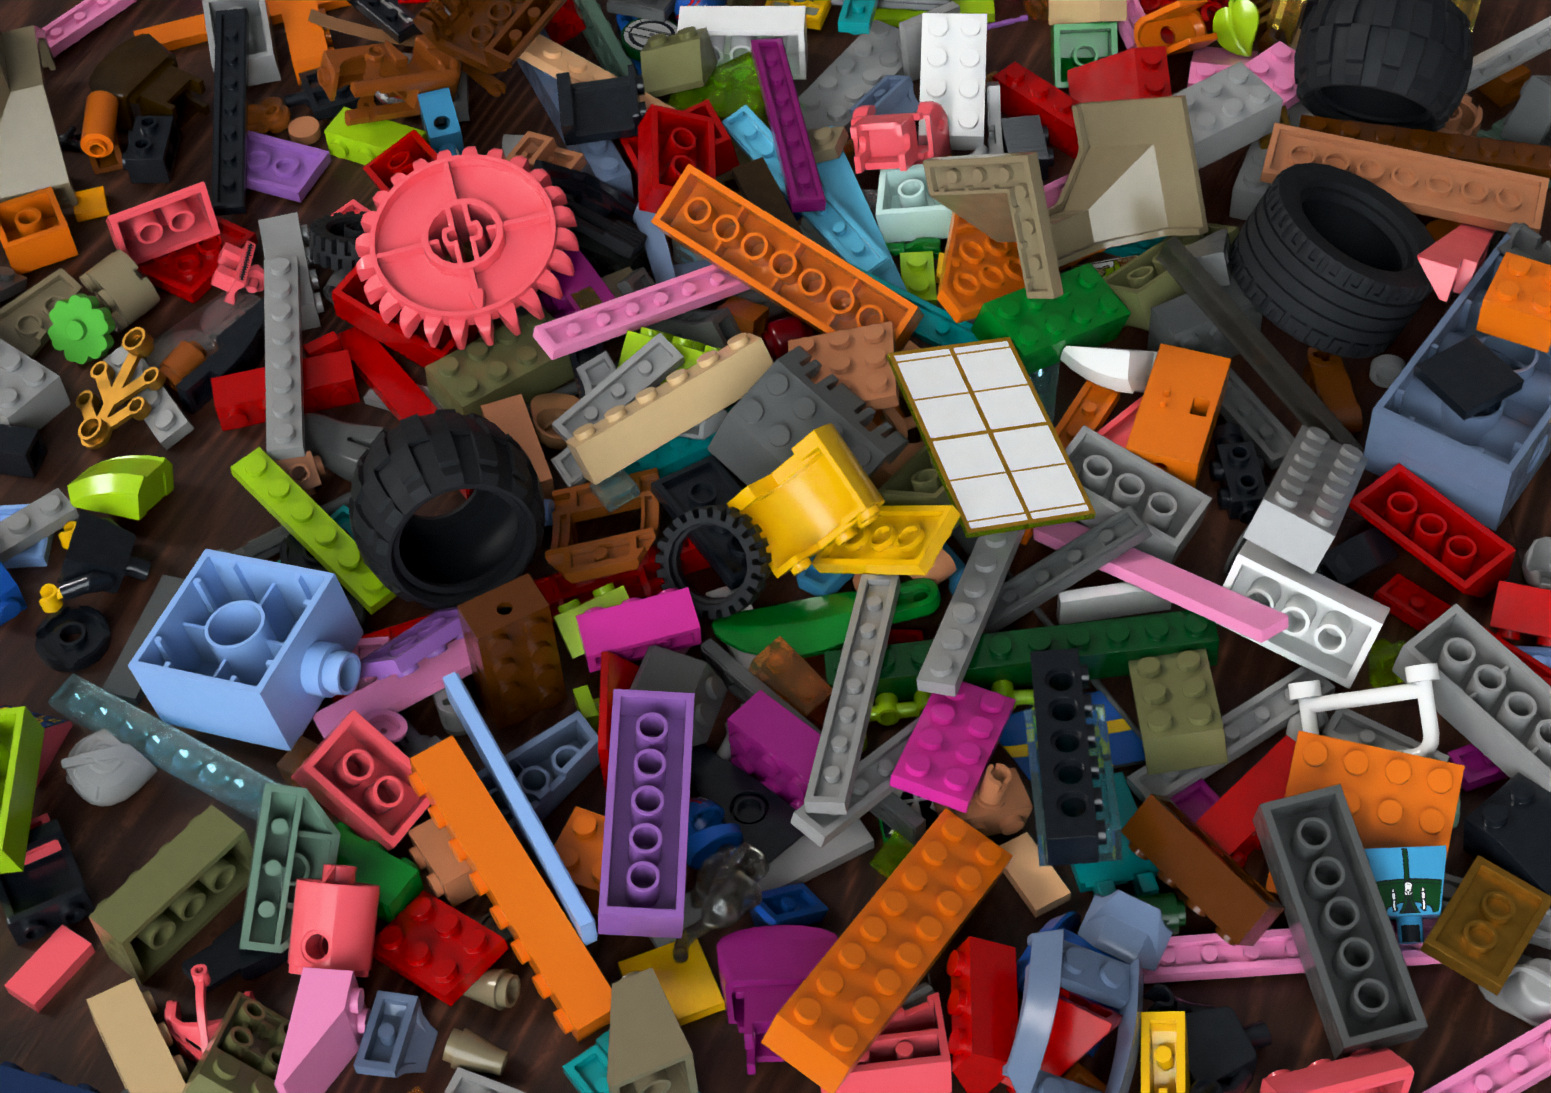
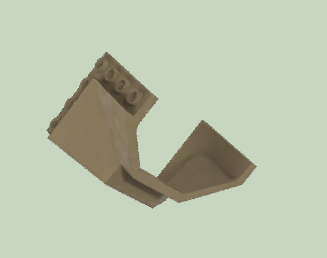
M34 25L1 32L0 29V203L51 186L60 208L65 209L78 205V199L65 163L43 73V68L49 67L50 71L56 70V65L46 39L45 30Z
M1186 95L1086 102L1073 105L1072 111L1079 150L1056 204L1047 208L1037 151L932 157L923 161L929 196L996 242H1017L1027 299H1055L1064 295L1059 267L1106 248L1164 236L1202 235L1209 232Z

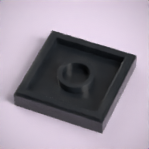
M1474 335L1417 364L1414 375L1463 420L1522 389L1524 379Z

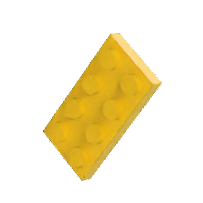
M953 505L881 506L878 519L863 529L857 525L854 528L857 532L855 537L841 546H838L836 542L832 543L816 555L812 565L819 573L927 575L935 564V560L946 540L951 536L961 514Z

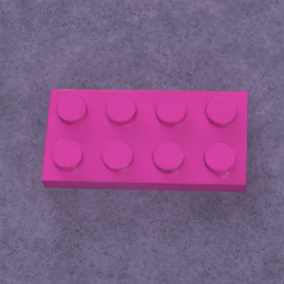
M962 681L956 697L932 693L892 772L889 786L967 813L1010 719L1016 700Z

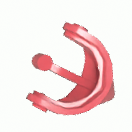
M197 964L191 969L192 979L196 987L197 1022L181 1021L179 1001L168 1000L164 1010L165 1023L175 1046L185 1058L195 1063H198L223 1019H207L206 987L211 983V978L205 964ZM245 991L243 993L246 996L252 998L253 1000H256L253 991ZM187 1039L199 1046L201 1050L190 1044Z

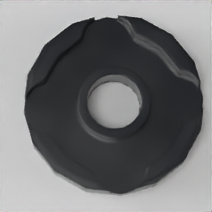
M79 605L80 609L70 610V607H65L47 616L38 626L35 634L37 637L35 650L42 662L47 667L58 672H75L86 669L98 662L108 651L112 639L108 621L99 610L90 606ZM71 634H81L76 641L64 642Z

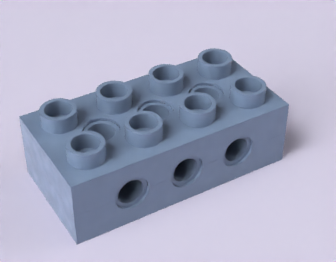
M1507 233L1373 408L1363 454L1364 457L1368 458L1365 470L1381 477L1400 463L1474 519L1495 531L1551 452V347L1549 352L1545 353L1476 331L1483 298L1504 257V254L1499 252L1497 248L1511 238ZM1474 335L1524 379L1522 389L1463 420L1414 375L1417 364Z

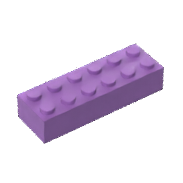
M629 689L613 690L598 909V934L682 938L695 693Z

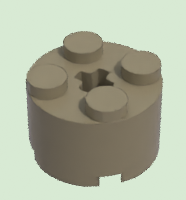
M118 249L82 274L79 279L89 292L95 293V297L99 302V308L107 307L112 313L111 318L116 326L123 331L160 302V297L147 277L143 278L136 270L139 268L138 265L125 252Z

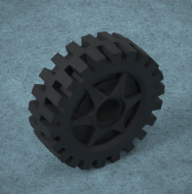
M350 211L344 215L340 212L333 213V216L324 215L322 218H317L314 222H311L309 226L311 260H314L316 264H321L324 268L331 267V270L339 271L344 269V272H350L361 259L356 252L355 243L356 238L364 233L360 222L363 214L367 212L360 211L359 214H355L353 211Z

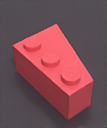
M939 992L926 996L927 1002L904 1010L901 1007L836 1093H952L951 1058L948 1050ZM820 1087L821 1093H828Z

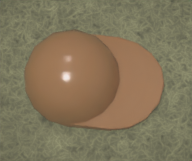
M546 393L536 395L531 400L532 423L538 440L547 448L563 450L567 447L566 442L553 430L552 423L580 400L574 395Z

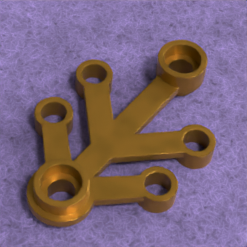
M142 327L132 328L123 337L122 346L128 352V355L113 384L111 380L114 377L115 371L108 363L99 361L91 368L90 375L96 381L103 401L99 414L96 410L100 405V399L92 391L85 390L76 398L75 404L81 410L84 421L78 428V436L82 445L87 449L95 450L106 445L111 438L112 431L131 418L140 421L148 417L152 409L151 405L143 397L134 396L147 387L152 391H156L166 381L165 374L157 367H149L140 377L129 383L140 359L148 357L154 350L152 336ZM131 399L125 408L114 414L117 407Z

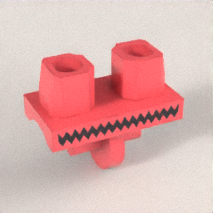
M247 240L241 249L225 242L218 256L217 263L219 265L214 272L210 284L227 291L224 302L234 305L238 291L241 288H246L249 293L264 290V269L259 264L251 266L256 248L255 243Z

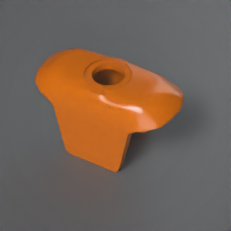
M1179 0L1140 17L1134 24V40L1137 47L1166 46L1167 56L1203 49L1218 39L1217 33L1207 34L1206 25L1200 12L1197 10V8L1208 1ZM1163 27H1167L1172 31L1174 36L1172 44H1167L1162 40L1160 32Z

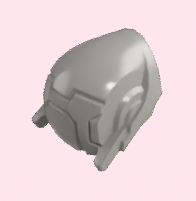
M105 728L80 740L71 749L68 757L61 760L62 768L66 769L67 784L72 785L76 793L88 803L101 807L113 806L127 800L138 792L157 772L156 767L129 743L122 744Z

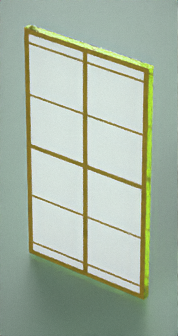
M1010 337L887 354L889 365L951 505L961 514L958 521L966 538L1095 518L1096 513Z

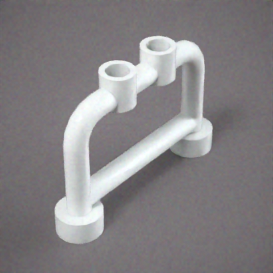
M1438 663L1405 667L1407 684L1322 696L1320 680L1288 684L1290 700H1298L1302 730L1304 732L1319 735L1316 714L1318 712L1418 699L1423 741L1416 748L1396 751L1430 758L1434 755L1439 745L1440 732L1432 681L1440 680Z

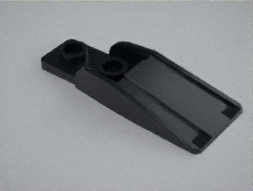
M704 743L692 747L690 785L693 787L695 797L707 798L719 804L725 811L724 818L722 819L723 824H739L744 836L741 845L765 864L771 863L804 835L790 823L796 809L728 760H722Z
M242 918L212 941L210 946L182 963V972L193 982L191 975L192 967L197 964H205L211 978V983L206 987V993H209L239 973L243 979L252 980L280 967L288 960L289 948L283 953L239 949Z

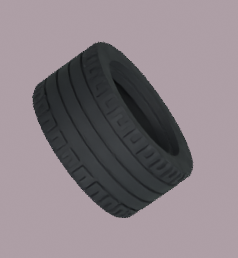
M1303 163L1290 166L1277 175L1233 241L1230 250V262L1235 280L1245 296L1261 314L1278 328L1298 341L1320 351L1340 357L1360 359L1381 354L1389 349L1432 292L1433 287L1420 265L1417 255L1434 244L1435 240L1424 224L1405 205L1374 183L1352 172L1334 166Z

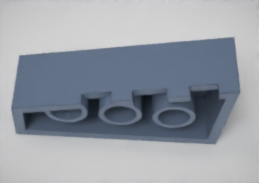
M579 710L504 756L541 823L600 763L598 735ZM485 767L477 772V775L517 839L522 843L525 838Z

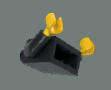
M81 510L77 522L68 521L63 527L64 532H60L58 535L62 547L67 549L57 583H60V586L57 588L51 583L43 585L40 589L42 598L39 603L45 613H54L63 606L62 598L70 600L84 594L97 592L116 593L120 588L124 575L146 581L152 560L131 554L136 539L134 533L123 529L111 518H99Z

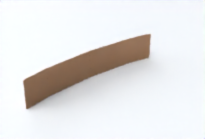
M311 9L308 21L325 28L372 41L385 42L387 40L391 44L414 47L415 39L419 36L414 35L399 44L382 29L335 18Z

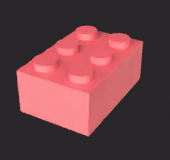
M354 709L338 722L291 776L301 787L307 788L311 795L341 822L348 825L357 836L367 842L375 840L387 851L392 850L430 805L425 794L420 797L417 796L408 780V775L412 774L409 757Z

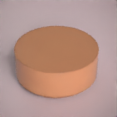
M298 117L288 125V132L292 142L308 146L318 141L321 137L319 122L314 117Z

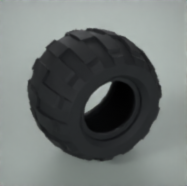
M1319 0L1318 5L1313 6L1301 29L1294 56L1295 84L1298 85L1296 90L1297 97L1314 116L1436 132L1445 127V123L1449 121V117L1458 108L1468 87L1473 66V36L1469 29L1470 21L1467 15L1451 0Z
M438 409L433 414L418 416L417 413L400 420L401 424L388 432L383 431L370 443L369 454L359 459L352 479L349 517L354 539L365 564L387 589L406 602L415 600L416 603L422 604L423 608L439 610L447 607H457L466 601L526 574L534 563L533 556L535 555V550L542 545L546 522L544 496L541 483L530 458L509 434L505 435L495 423L477 414L470 413L465 416L456 413L455 409ZM460 489H474L468 500L451 512L438 516L414 514L422 505L444 493Z

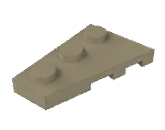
M59 268L0 308V339L34 359L50 339L48 329L53 323L49 318V313L54 308L56 302L69 299L72 295L84 294L83 287L65 270Z

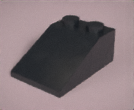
M1518 772L1465 818L1463 850L1474 858L1478 855L1551 896V793Z

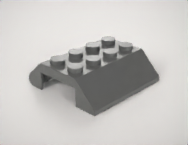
M797 346L777 359L727 413L707 450L748 486L774 472L794 455L791 449L814 429L832 423L869 478L885 461L891 464L905 449L909 440L897 430L890 434L893 426L887 421L869 432L865 426L872 422L876 411L871 407L864 409L866 403L844 383L837 385L839 379L833 374L817 384L813 383L811 379L819 373L822 364L816 359L810 362L812 355L801 346Z

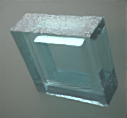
M623 469L597 485L593 483L589 485L593 495L609 512L614 511L641 494L638 485Z

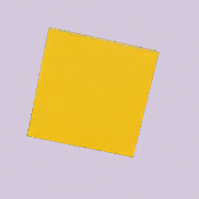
M696 934L618 962L622 977L630 972H642L651 967L653 968L680 1026L725 1010V1002ZM674 946L677 950L686 954L677 955L681 958L675 957V955L673 954V952L675 953V951L673 950Z

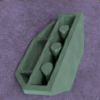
M273 783L264 784L244 903L239 949L283 953L288 949L296 879H322L323 864H336L341 833L307 788Z

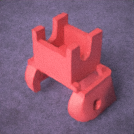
M920 102L917 113L874 115L876 113L875 105L859 106L853 111L850 134L854 143L856 174L863 173L865 170L900 168V171H907L912 165L923 164V161L926 159L945 157L951 154L947 114L942 105L937 102ZM925 119L928 144L918 145L915 121Z

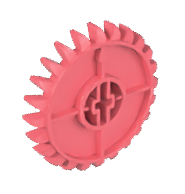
M467 146L462 151V155L452 156L448 149L438 152L437 160L430 163L422 158L414 161V171L408 175L396 173L390 178L393 188L389 192L383 190L378 191L372 199L377 211H369L363 214L360 223L364 233L356 238L355 249L358 256L361 257L356 264V270L361 282L367 280L364 292L370 305L381 298L379 311L386 324L402 309L399 322L404 336L408 339L413 335L420 321L424 320V331L430 347L436 348L444 325L450 327L458 349L464 350L467 343L469 325L476 324L484 342L488 346L494 345V319L500 317L505 326L515 336L521 334L520 321L516 312L518 307L522 306L539 320L545 317L540 299L536 293L538 289L561 300L563 297L559 281L551 273V270L568 276H574L575 270L570 257L561 251H579L577 237L574 232L567 229L577 227L573 211L563 206L568 204L566 194L559 186H552L551 177L544 169H533L531 171L528 159L521 155L507 161L503 149L498 148L489 150L487 155L478 154L476 146ZM467 241L471 242L475 259L471 262H467L463 243ZM487 242H491L492 247L490 249ZM447 255L450 259V262L446 260Z

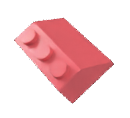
M204 181L110 215L106 219L116 249L125 252L137 265L221 234Z
M1388 1047L1374 1051L1371 1048H1363L1353 1052L1349 1057L1335 1061L1320 1059L1311 1063L1307 1068L1291 1072L1288 1069L1274 1071L1262 1079L1260 1093H1408L1415 1073L1408 1062Z

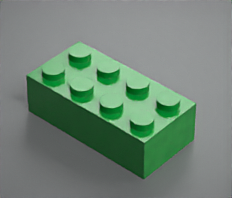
M1087 263L1060 274L1064 295L1055 299H1027L1026 289L1022 288L984 303L971 331L979 341L1010 337L1029 375L1061 362L1062 350L1066 346L1098 347L1117 339L1131 312L1091 263Z

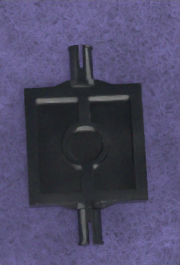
M317 69L299 73L302 85L301 91L284 95L288 108L306 103L312 110L314 118L318 121L337 116L343 107L356 109L357 102L360 100V97H354L350 90L351 85H347L337 90L335 101H330L323 87L318 82Z

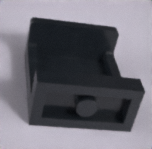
M634 64L627 65L628 76L572 84L569 72L556 74L560 123L566 146L638 136V125L646 114L647 108L645 101L640 102L639 97L640 95H645L643 76H636Z
M57 818L29 830L26 852L53 840L59 841L62 850L25 865L23 872L0 874V902L7 918L5 920L18 946L26 942L36 941L45 934L58 929L62 924L65 926L77 923L95 911L69 842Z

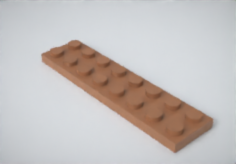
M1274 123L1260 181L1272 184L1282 170L1296 164L1317 163L1330 165L1352 172L1390 193L1412 213L1507 232L1514 222L1518 224L1525 223L1538 234L1541 228L1549 178L1280 123Z

